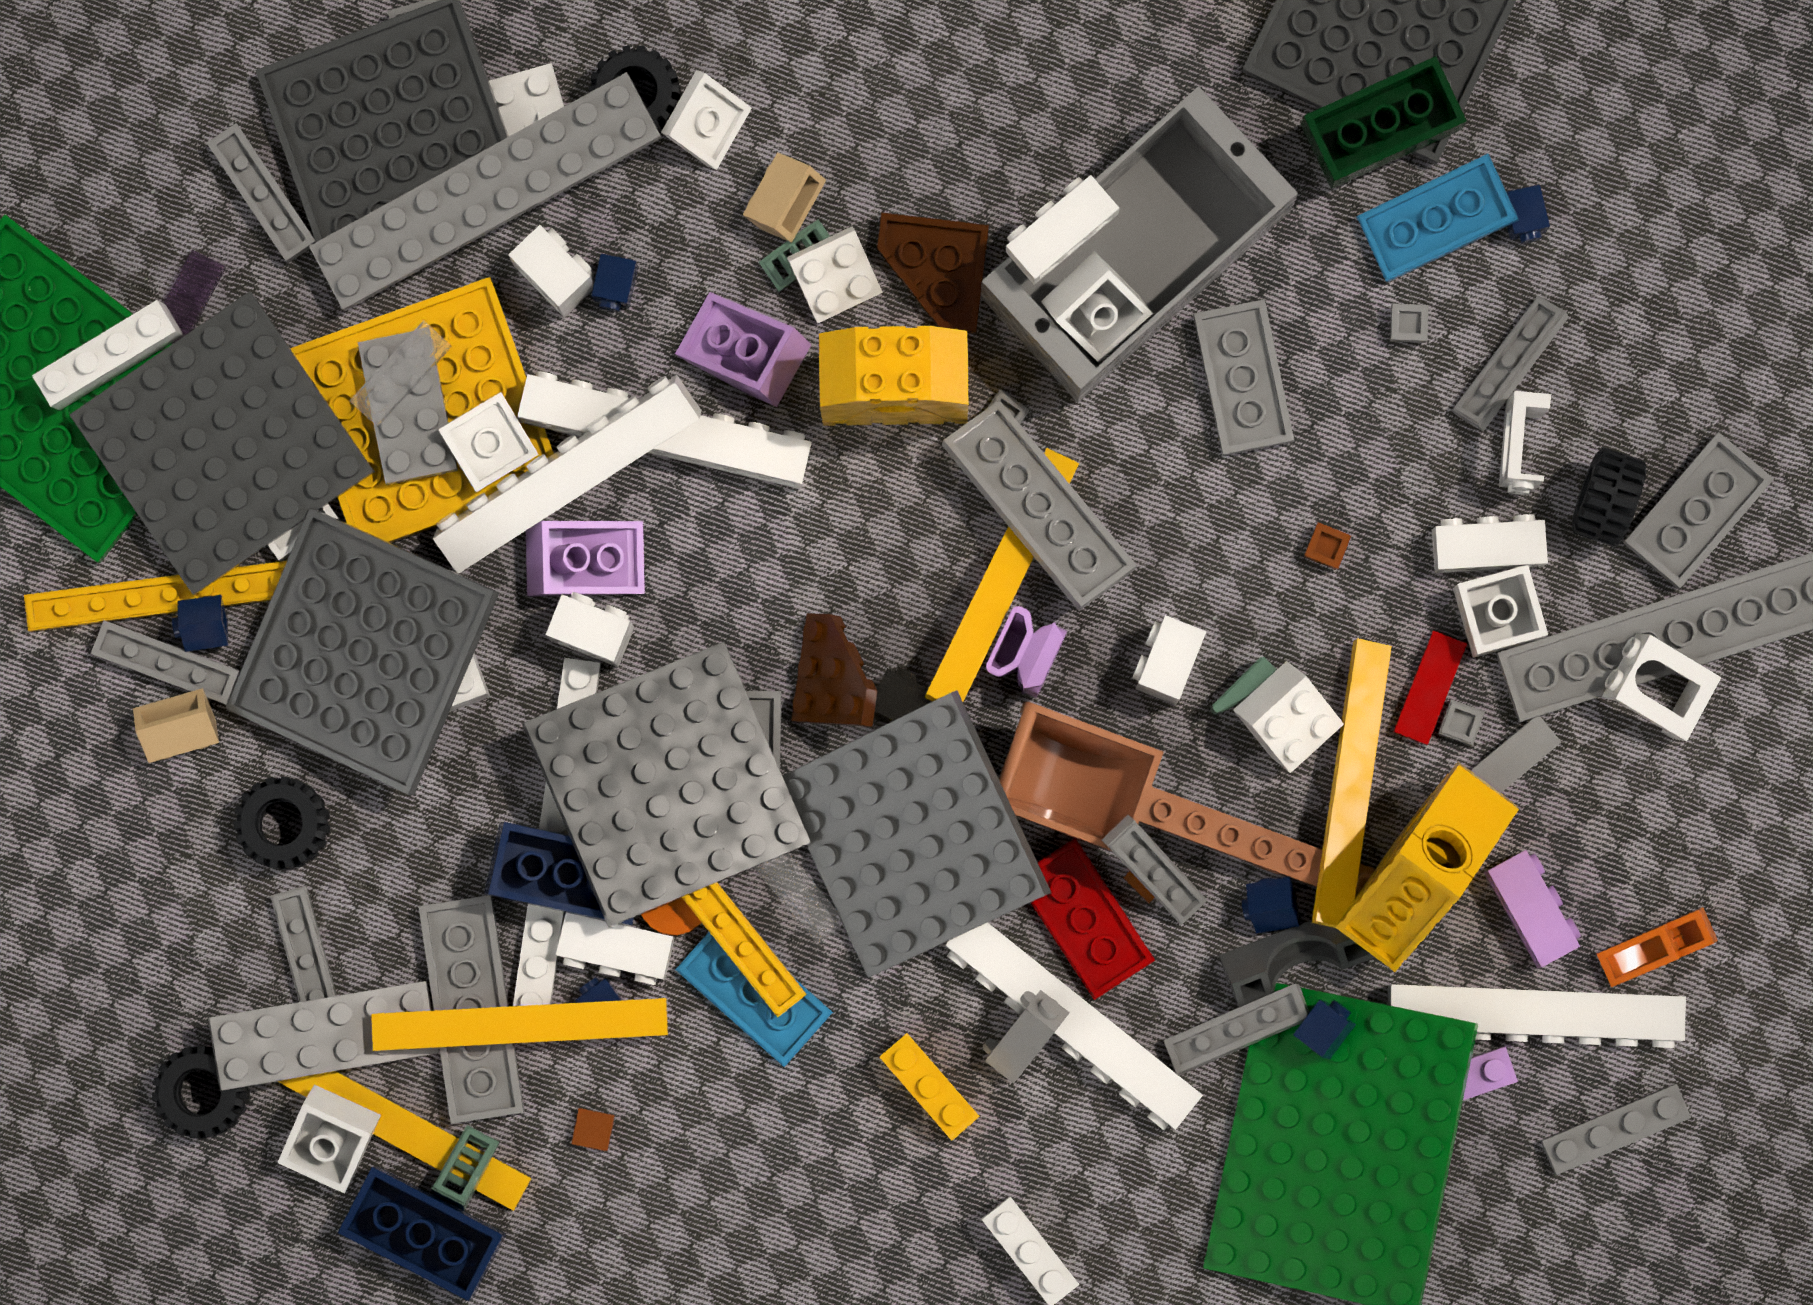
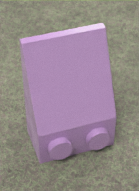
M709 292L675 355L742 392L777 407L812 344L794 327Z
M540 521L527 529V596H561L562 594L571 596L572 592L584 596L645 594L643 521Z

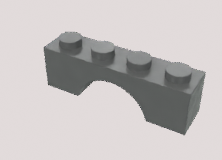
M1312 920L1300 924L1298 927L1289 928L1219 955L1226 980L1239 1007L1274 993L1276 983L1281 975L1297 964L1319 960L1335 964L1343 970L1375 958L1338 929L1314 924Z

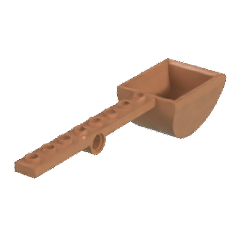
M1027 701L1023 703L1020 710L1021 717L999 777V781L1017 817L1110 850L1102 839L1129 814L1137 824L1139 822L1249 862L1266 871L1317 887L1322 849L1154 788L1152 784L1163 756V751ZM1360 864L1355 898L1375 869Z

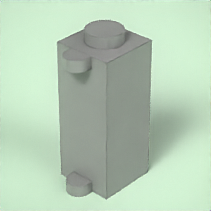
M1042 990L1037 995L1030 991L1024 992L1020 998L1021 1003L1026 1007L1023 1013L999 1043L994 1039H988L983 1044V1050L989 1055L985 1062L1013 1084L1070 1013Z

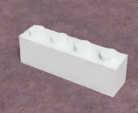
M156 300L32 376L50 407L62 410L184 335L167 306Z

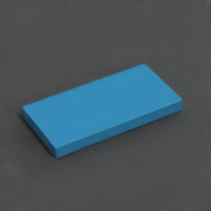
M1489 154L1357 216L1386 282H1390L1519 221Z
M710 932L706 934L675 969L783 1067L791 1061L833 1013L798 982L807 995L781 1016L777 1017Z

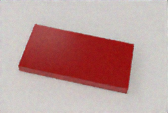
M1076 838L1037 862L1051 893L1030 903L1093 1000H1096L1155 961Z

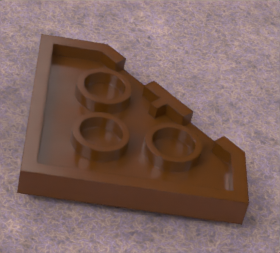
M881 212L877 251L938 327L965 330L967 333L976 334L989 225Z
M806 614L791 721L810 724L873 726L877 689L873 681L866 678L861 668L864 662L855 644L848 642L843 632L846 626L841 616Z

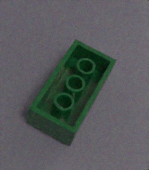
M1435 56L1304 115L1301 126L1332 189L1461 131L1467 120Z

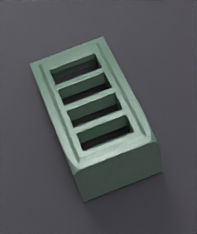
M819 219L797 233L792 243L789 241L785 242L759 261L760 266L779 293L797 281L785 254L790 251L792 254L799 252L800 250L797 246L802 243L806 248L812 246L813 243L809 238L813 235L817 237L819 242L830 237ZM776 260L781 262L789 274L784 279L773 264Z
M1260 657L1210 707V711L1216 716L1238 705L1277 669L1265 657Z
M467 1125L431 1188L432 1194L464 1211L499 1145V1141ZM468 1140L486 1149L484 1155L466 1147ZM461 1154L478 1162V1166L475 1168L459 1160ZM454 1167L470 1175L469 1182L453 1174ZM447 1181L463 1189V1193L460 1195L446 1188Z

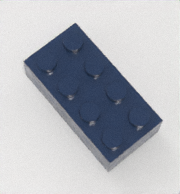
M508 822L499 823L484 895L605 921L570 836ZM631 918L619 924L632 925L634 918Z
M378 1166L371 1168L338 1231L339 1234L467 1301L474 1298L507 1234Z

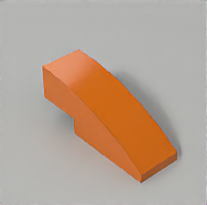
M1702 907L1597 953V956L1612 988L1712 945L1718 939Z

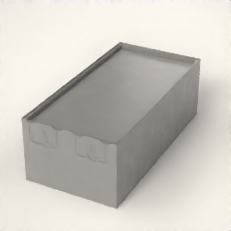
M1199 86L1095 179L1120 208L1119 214L1035 285L1010 257L982 280L981 299L996 313L1002 322L1020 339L1025 347L1043 364L1047 371L1065 388L1077 403L1086 397L1291 212L1298 192ZM1094 251L1141 297L1153 313L1100 364L1054 320L1041 302Z

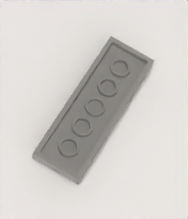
M1000 400L943 440V448L1078 611L1082 610L1136 569L1137 565Z
M486 895L418 906L433 1009L453 1010L509 1007L492 896ZM514 1043L439 1047L451 1124L524 1113Z
M427 981L209 1017L208 1022L220 1091L438 1054V1047L373 1051L371 1014L432 1011Z

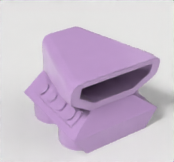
M1016 606L1011 610L986 664V670L996 677H1003L1017 672L1016 678L1022 694H1028L1037 698L1063 643L1067 630L1058 627L1054 622L1039 628L1033 633L1030 612L1023 607Z

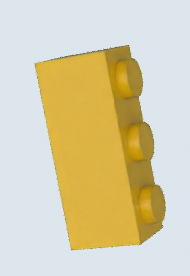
M908 1033L880 1056V1059L951 1140L955 1139L980 1117Z

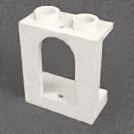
M1514 391L1506 401L1499 487H1507V493L1529 495L1530 491L1535 490L1544 482V476L1521 474L1525 417L1541 419L1550 409L1551 394Z
M1636 633L1635 637H1631L1625 644L1622 651L1624 657L1618 668L1614 669L1607 677L1605 682L1606 690L1602 697L1607 700L1617 701L1662 728L1661 732L1670 738L1687 741L1721 677L1652 635ZM1649 660L1658 661L1689 680L1673 711L1647 697L1638 689L1635 675L1637 669L1644 662Z

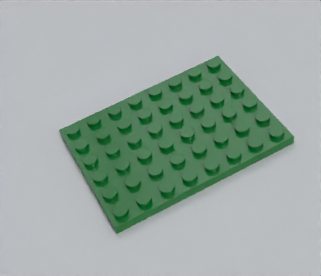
M4 214L0 219V487L97 563H101L138 514L79 430L70 414L162 352L172 343L62 410L50 407L32 375L130 317L133 313L17 222Z
M1276 983L1274 992L1290 985ZM1301 988L1310 1012L1319 1000L1330 1004L1334 999L1351 1012L1348 1018L1356 1025L1330 1060L1318 1055L1293 1035L1301 1024L1249 1046L1203 1268L1365 1305H1422L1478 1024Z

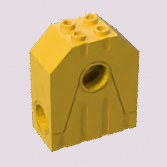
M886 326L877 329L852 327L819 333L820 411L823 426H836V424L872 425V423L904 425L917 422L919 424L968 423L967 331L935 326H917V328Z
M1457 762L1394 841L1335 928L1396 972L1404 960L1411 955L1419 943L1425 939L1435 925L1446 915L1452 905L1460 899L1519 810L1518 806L1461 763Z

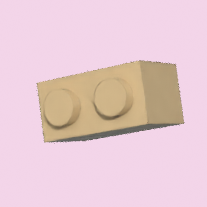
M777 152L772 163L767 167L756 192L750 198L743 216L759 229L792 243L824 186L826 179L811 166Z
M203 688L133 708L135 731L148 763L169 759L175 755L203 749L219 743L216 719Z

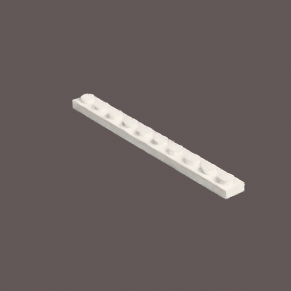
M564 658L557 709L597 693L601 663ZM546 782L539 829L569 836ZM528 904L513 1006L551 1004L558 961L556 952L565 912Z

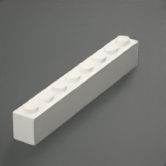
M537 371L535 376L527 374L517 419L519 423L581 437L589 431L587 426L597 418L605 415L609 419L618 413L617 407L628 399V393L613 388H607L606 393L592 390V384L580 380H572L571 384L558 382L556 375ZM715 413L713 418L700 415L699 420L647 452L800 489L812 442L804 440L805 435L795 431L785 430L783 435L769 432L770 427L756 422H749L748 426L734 423L735 419L733 417Z
M678 375L669 380L666 376L656 380L647 388L649 393L640 399H637L636 396L628 398L617 407L619 412L609 419L605 415L597 418L587 426L589 431L578 439L575 435L566 438L557 446L559 451L547 458L545 454L540 455L526 466L528 471L519 477L511 474L496 485L499 490L488 497L485 493H482L472 499L466 505L468 509L457 516L453 512L441 519L436 524L438 529H436L433 540L456 573L459 574L699 420L702 410Z
M988 922L949 940L945 945L951 950L947 954L949 959L963 970L967 965L971 966L979 973L975 979L991 992L997 987L1008 997L1004 1003L1019 1015L1026 1009L1020 1001L1024 992L1030 991L1037 995L1040 990L1070 1012L1054 1033L1065 1042L1061 1048L1077 1061L1083 1056L1094 1066L1090 1072L1105 1084L1113 1080L1123 1088L1119 1095L1136 1108L1141 1103L1148 1108L1151 1113L1147 1117L1165 1131L1168 1125L1176 1130L1203 1096Z
M1388 985L1387 1005L1477 1023L1478 1029L1475 1040H1491V1033L1506 1034L1505 1041L1528 1042V1035H1542V1043L1564 1044V1036L1579 1037V1044L1601 1045V1038H1615V1046L1638 1047L1639 1039L1652 1040V1047L1674 1048L1675 1041H1685L1686 997Z

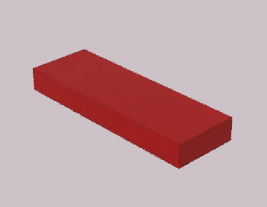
M1432 631L1393 733L1425 746L1428 745L1467 643Z

